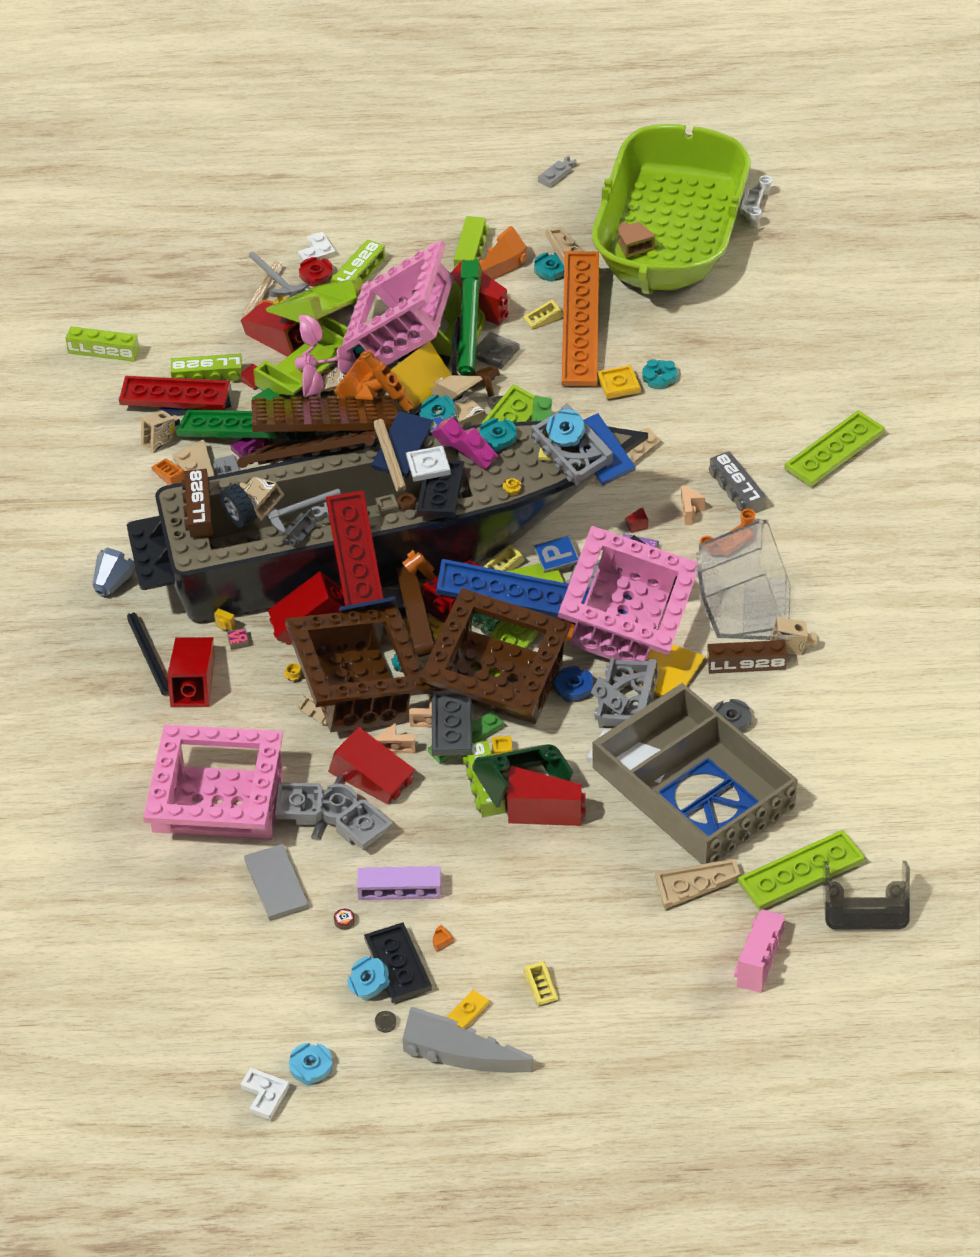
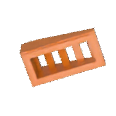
M166 458L151 467L168 485L181 483V479H185V470Z

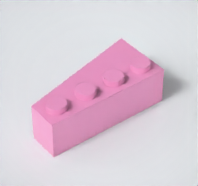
M761 909L758 917H754L752 931L748 933L746 944L734 973V977L737 978V987L762 992L785 928V915Z

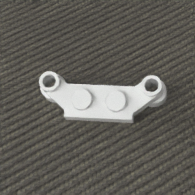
M761 176L758 185L746 189L740 207V214L747 218L751 227L759 226L762 216V210L759 206L762 197L770 194L772 178L770 176Z

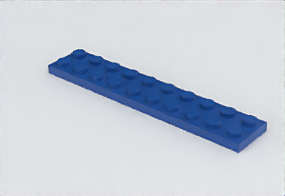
M442 559L436 594L457 598L461 588L539 613L557 617L569 584ZM590 588L586 589L581 604L585 603ZM628 595L623 596L625 599L629 600ZM623 609L618 610L620 614H627Z

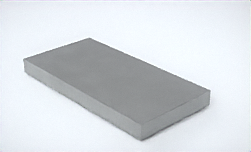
M283 844L244 856L245 863L269 921L309 909L308 902Z

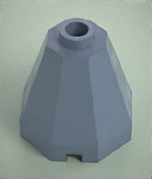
M108 547L104 551L103 549L100 550L96 559L92 584L95 592L101 596L112 594L133 576L136 571L134 561L130 558L127 561L124 559V553Z

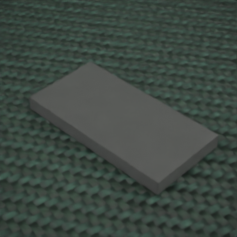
M432 691V756L472 755L471 698L452 691Z

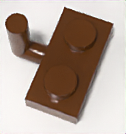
M489 366L471 375L481 376L482 380L480 382L484 381L488 397L495 395L491 381L500 375L498 368Z

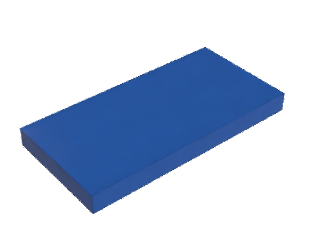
M599 413L584 419L583 421L613 452V463L608 467L604 466L594 473L602 486L635 471L636 466ZM579 442V444L576 445V448L578 449V451H579L580 442ZM584 446L583 450L586 453V449L590 448L588 446ZM597 459L589 460V463L591 464Z

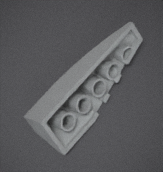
M414 1007L410 1008L402 1039L403 1051L407 1054L425 1058L430 1062H438L471 1070L507 1073L533 1071L532 1055L510 1045L503 1047L496 1041L497 1039L490 1036L485 1039L475 1034L477 1030L470 1027L468 1030L457 1026L458 1022L453 1019Z

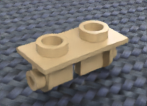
M302 693L305 699L298 703L299 710L309 717L316 712L312 718L321 725L328 726L321 707H315L311 695L307 696Z

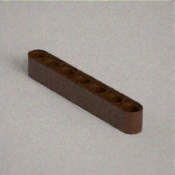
M402 565L396 567L413 644L416 654L420 658L431 654L435 641L418 571L411 574Z

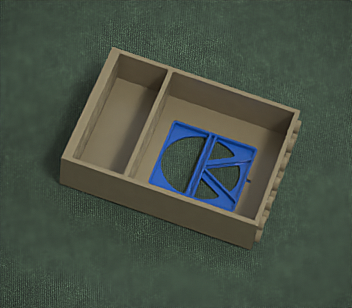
M684 683L679 684L592 742L593 769L701 864L718 862L726 853L732 852L736 846L748 841L752 835L761 832L765 826L772 821L778 820L782 814L791 811L796 805L797 778ZM638 742L661 749L631 770L616 758ZM709 774L724 779L722 783L684 809L680 810L676 805L674 798L675 790L679 783L687 777ZM664 775L660 783L655 782V780ZM733 786L738 793L739 801L719 797L718 795ZM710 801L734 807L738 810L730 819L716 823ZM703 806L707 823L694 821L688 816Z

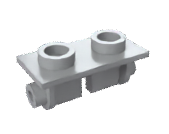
M601 677L597 679L590 692L619 715L632 704L630 698L626 697Z

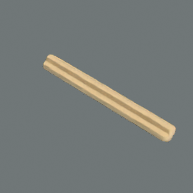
M275 261L271 268L279 274L282 269V263ZM266 274L242 312V318L257 307L273 284L274 279L269 274Z
M382 419L375 420L374 427L397 492L405 491L406 485L384 421Z

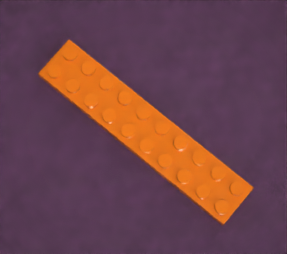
M565 251L562 386H597L599 251Z

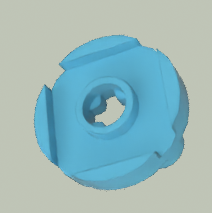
M563 409L555 416L552 415L547 423V433L551 441L558 446H576L585 433V424L582 417L576 411ZM568 424L570 429L563 431L561 428Z
M364 957L358 960L351 968L353 971L351 977L348 976L347 979L351 992L363 1000L377 996L383 989L388 987L390 982L387 966L380 959ZM370 974L371 978L368 981H365L367 979V975Z
M310 1043L297 1046L290 1054V1073L296 1080L303 1082L307 1086L323 1080L332 1071L330 1051L318 1043L317 1046L310 1045ZM306 1061L316 1062L314 1065L308 1066Z

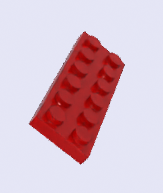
M125 376L119 396V405L225 410L230 390V381Z
M364 490L325 497L345 606L383 599Z

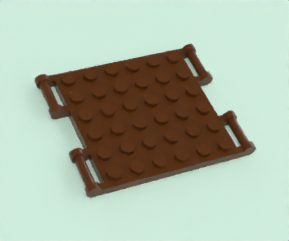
M376 430L338 432L266 445L253 453L240 457L237 464L240 468H245L255 462H258V465H262L275 459L276 462L284 461L294 456V459L302 458L305 455H309V453L319 455L327 450L336 452L345 447L353 449L362 444L370 446L374 442H378L379 439Z

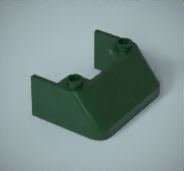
M550 744L529 746L479 756L472 765L474 773L496 808L500 807L509 786L501 773L509 772L510 766L525 769L543 765L549 776L570 781L573 770L560 750Z

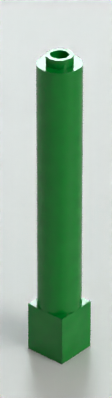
M479 259L463 260L461 263L462 295L458 373L462 376H471L475 373L479 287H481L482 277Z

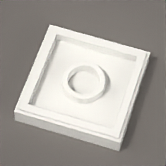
M443 446L406 453L413 482L451 475Z

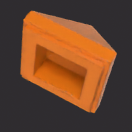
M366 384L355 398L357 400H373L378 396V393Z

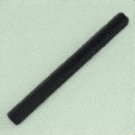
M135 612L129 613L127 615L128 623L161 694L166 696L169 694L168 680Z

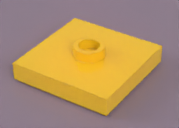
M631 365L597 371V377L606 399L641 393V387Z

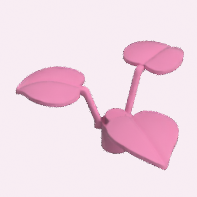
M300 315L301 337L304 343L311 347L302 353L303 356L296 358L295 366L299 371H303V397L318 394L323 389V378L316 371L317 369L314 367L316 364L338 361L339 371L347 374L356 362V358L351 349L346 351L340 346L337 349L338 358L316 361V358L309 353L317 346V341L322 339L321 326L314 318Z

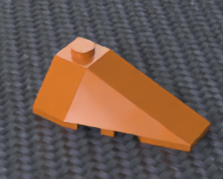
M509 226L498 236L497 244L487 250L486 258L479 260L482 272L492 279L517 269L528 258L527 246L512 226Z

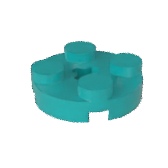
M548 252L542 253L535 258L534 272L548 282H553L564 276V265L556 252H554V255H548Z
M650 359L647 361V365L643 367L642 380L647 382L650 388L666 389L668 385L672 383L674 385L677 381L678 371L673 361Z
M433 395L427 398L421 405L420 417L432 419L442 416L445 420L450 417L455 419L457 416L453 400L446 395L444 397ZM437 409H438L439 411L441 410L440 413L435 414V413H436L435 410H437Z
M498 418L489 419L480 427L479 434L495 452H499L501 449L507 448L517 441L516 426L508 419H504V421H498Z

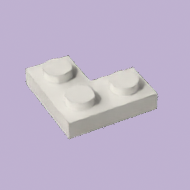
M323 232L307 236V241L311 247L298 251V257L301 261L310 257H316L317 260L336 257V251Z
M253 1068L249 1069L240 1084L242 1090L257 1095L250 1107V1113L267 1120H271L290 1087L288 1081Z

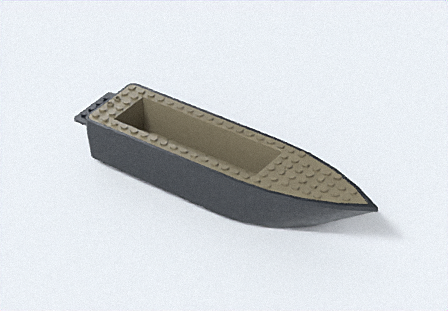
M542 421L513 422L516 426L517 441L511 446L496 452L498 457L485 469L481 468L456 448L443 446L447 461L465 462L455 518L417 516V506L423 480L413 482L410 472L408 478L403 477L406 485L405 491L397 492L391 474L372 469V463L381 447L380 442H377L370 446L363 445L353 449H343L336 452H328L208 477L213 535L191 538L189 530H185L184 519H188V517L184 516L183 506H186L187 503H183L182 492H186V490H182V483L166 485L157 490L155 498L159 516L130 521L126 526L140 589L149 590L175 584L188 618L193 621L214 619V613L218 608L234 615L271 608L318 572H322L341 586L328 517L320 522H316V526L306 534L299 545L291 546L288 539L282 542L286 535L277 530L269 522L267 516L262 521L255 518V521L242 528H239L231 521L224 510L220 492L232 484L237 483L238 485L242 482L247 484L253 477L277 483L284 493V496L274 506V509H277V511L335 489H339L341 494L364 490L381 587L399 584L396 567L403 565L402 562L409 558L407 554L412 550L416 554L419 552L435 569L432 572L436 576L439 575L442 559L461 563L471 560L474 563H478L499 553L510 544L515 543L597 477L595 474H592L577 486L572 481H568L564 472L556 468L553 461L538 459L540 445L535 444L530 435L531 426L537 425ZM482 424L465 426L462 429L466 431L475 428L479 433ZM608 426L626 454L648 439L647 432ZM430 432L422 449L442 445ZM561 446L563 451L580 453L576 446ZM581 461L580 468L577 464H574L572 467L576 471H580L585 468L586 464L584 461ZM510 478L521 482L520 492L514 496L508 495L502 487L503 483ZM394 494L397 501V498L402 494H412L416 498V507L414 510H406L405 512L399 510L398 512L381 516L375 498ZM326 501L282 516L280 521L285 529L290 525L294 526L296 524L295 519L300 513L305 514L310 509L311 511L308 515L314 517L312 508L315 506L324 507ZM418 569L419 579H425L426 577Z

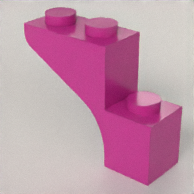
M453 417L443 420L431 432L442 446L456 448L483 469L487 468L498 457L496 452L475 428L464 431Z

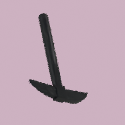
M460 317L455 319L452 337V376H459L457 352L459 348Z

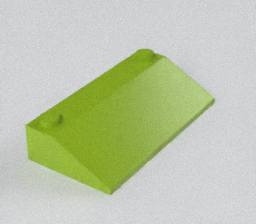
M358 277L318 285L266 308V311L299 323L300 315L310 316L318 322V319L345 306L355 305L363 285L362 279Z
M325 315L318 319L322 329V339L317 341V346L309 353L316 358V361L338 358L337 349L342 346L348 329L343 324ZM304 343L277 366L265 360L254 369L255 385L263 390L270 388L278 394L295 395L303 389V371H299L296 368L295 360L297 357L303 356L302 353L306 352L311 346ZM336 361L316 364L314 367L321 374Z

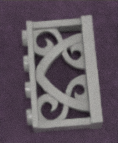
M568 403L561 407V410H573ZM551 416L537 425L531 426L530 436L532 441L540 445L543 453L547 457L550 456L556 468L561 469L567 480L572 481L576 486L604 466L608 467L613 463V452L585 422V433L579 445L580 453L563 451L561 446L555 443L553 446L551 439L546 438L542 434L547 430V423ZM567 424L565 427H562L561 429H563V431H567L570 428ZM584 446H588L590 448L586 449V453L583 450ZM597 459L593 463H589V460ZM581 461H584L586 466L582 470L576 471L572 467L574 464H577L580 468Z
M611 658L609 665H606V679L604 680L618 691L631 684L633 690L641 693V695L631 697V707L625 708L621 715L607 714V711L611 708L598 699L599 707L595 709L594 716L595 720H598L599 727L617 726L651 704L659 675L657 659H649L648 662L615 660V658ZM621 672L622 676L617 677L616 673ZM624 672H629L630 675L626 677ZM635 682H637V684L643 683V685L637 686Z

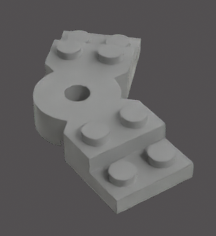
M278 783L276 819H296V825H317L320 821L324 820L328 824L336 825V832L349 843L353 841L362 850L393 829L392 821L367 800L358 801L354 789L347 785L332 784L327 786L328 789L323 790L319 783Z

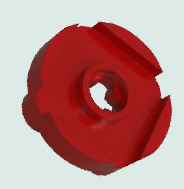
M310 257L300 264L299 277L311 287L331 280L333 276L332 263L326 258L317 260L316 257Z

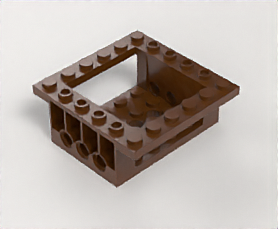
M461 588L420 675V681L429 684L432 691H452L470 697L472 704L537 724L554 685L555 677H557L561 669L564 642L571 628V622ZM473 611L545 634L538 652L473 632ZM473 666H479L481 670L474 671L471 668ZM497 672L500 675L497 677H493L490 675V673ZM516 678L518 681L515 683H511L508 681V679Z
M397 606L286 618L285 626L315 707H321L330 733L355 730L358 727L363 729L393 725L394 723H406L411 696L430 694V685L420 681L423 668ZM383 627L387 630L405 677L391 678L379 649Z

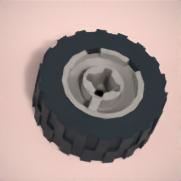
M235 483L221 490L220 498L224 510L235 525L242 528L256 520L254 505L248 494L239 484Z

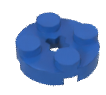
M569 666L561 669L559 675L554 680L556 692L566 702L580 700L592 695L590 692L594 686L593 676L588 670L585 672L580 670L578 666ZM574 681L575 683H578V684L572 685L571 682Z

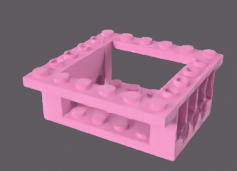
M442 240L432 243L424 251H418L414 257L403 260L397 267H391L385 274H379L373 281L362 285L342 344L346 351L360 344L366 351L372 350L379 361L388 365L436 338L454 277L441 263L446 247ZM377 294L389 309L381 316L377 315L365 324L374 296Z
M591 526L557 616L576 623L569 645L607 659L615 658V660L646 662L650 649L669 655L700 563ZM601 550H603L586 601L584 604H581L587 586L589 584L590 578L592 576L593 570L595 568L596 562L598 560L599 554ZM678 576L677 579H676V582H675V585H674L672 594H671V596H670V599H669V602H668V605H667L665 614H664V616H663V619H662L660 628H659V630H657L658 625H659V622H660L661 617H662V614H663V611H664V608H665V605H666V603H667V600H668V597H669V594H670L672 585H673V583H674L675 577ZM629 595L632 597V599L627 600L623 596ZM623 609L627 614H620L618 610Z
M164 724L144 811V823H151V829L154 833L272 839L276 821L278 783H283L284 778L280 752L283 731ZM181 745L259 749L255 770L185 767ZM196 799H202L200 803L193 802ZM216 800H222L220 804L213 803ZM236 801H241V802H243V803H241L240 805H234V804H233V803L236 802Z

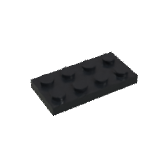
M448 461L451 475L423 480L417 506V516L455 518L465 469L464 461Z
M404 922L364 934V940L372 958L380 959L388 968V979L390 982L386 990L392 1003L432 990L430 980Z

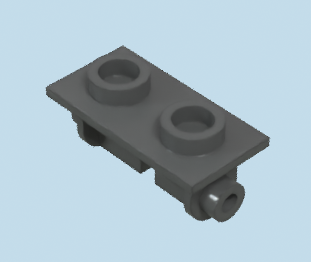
M310 509L305 514L300 513L295 519L296 524L294 526L290 525L284 531L286 536L282 542L288 539L291 546H297L305 538L306 534L316 526V518L308 515L311 511Z

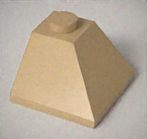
M449 376L446 379L441 377L434 382L435 386L430 391L433 395H438L439 397L446 395L454 400L480 382L482 378L481 376Z

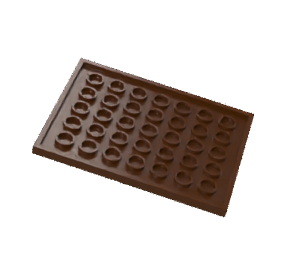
M389 395L373 400H357L355 396H346L345 399H338L337 396H328L327 399H320L318 396H311L309 399H302V397H291V399L273 397V400H266L265 397H256L255 400H251L253 432L375 430L374 421L382 419L386 429L390 430L398 414L396 401Z

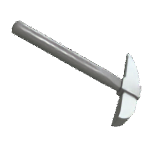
M249 253V257L283 287L270 290L269 296H292L307 287L308 283L295 286L289 285L256 253Z
M335 489L278 511L273 507L266 516L277 530L284 533L286 529L280 521V517L326 501L325 497L339 495L341 491Z

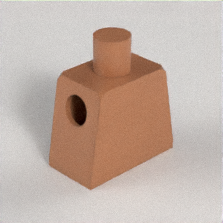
M622 222L619 225L617 241L625 258L655 249V235L640 222L633 224Z

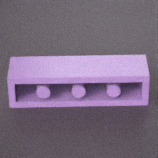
M440 866L358 868V900L441 899Z

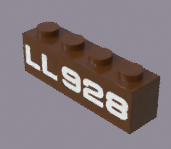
M207 468L184 471L185 479H181L182 490H186V492H182L183 503H187V505L183 506L184 516L188 517V519H184L185 530H189L191 538L213 535V523Z
M785 640L707 644L708 673L786 670L787 650Z

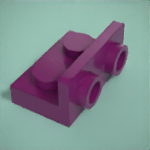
M242 438L231 445V451L238 457H243L266 445H271L273 442L272 439Z

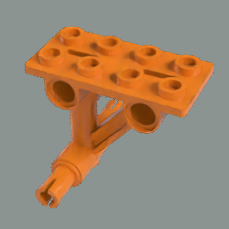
M364 350L334 390L340 399H345L346 396H356L367 384L375 392L385 389L393 400L398 401L405 412L414 406L405 394L406 391L398 381L397 376L390 371L384 362L377 359L372 350Z

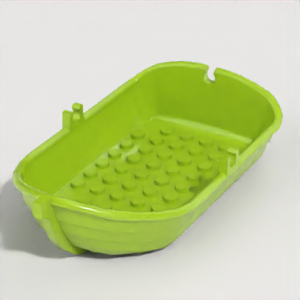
M659 124L641 127L625 139L619 149L610 178L605 179V187H602V202L592 228V241L595 248L600 252L610 270L620 280L632 286L640 287L643 294L652 295L655 290H678L682 287L698 283L709 274L727 249L751 168L750 155L743 144L737 139L715 130L693 126V134L688 135L685 132L686 125ZM622 222H627L628 224L640 222L655 235V249L625 258L617 241L619 225Z

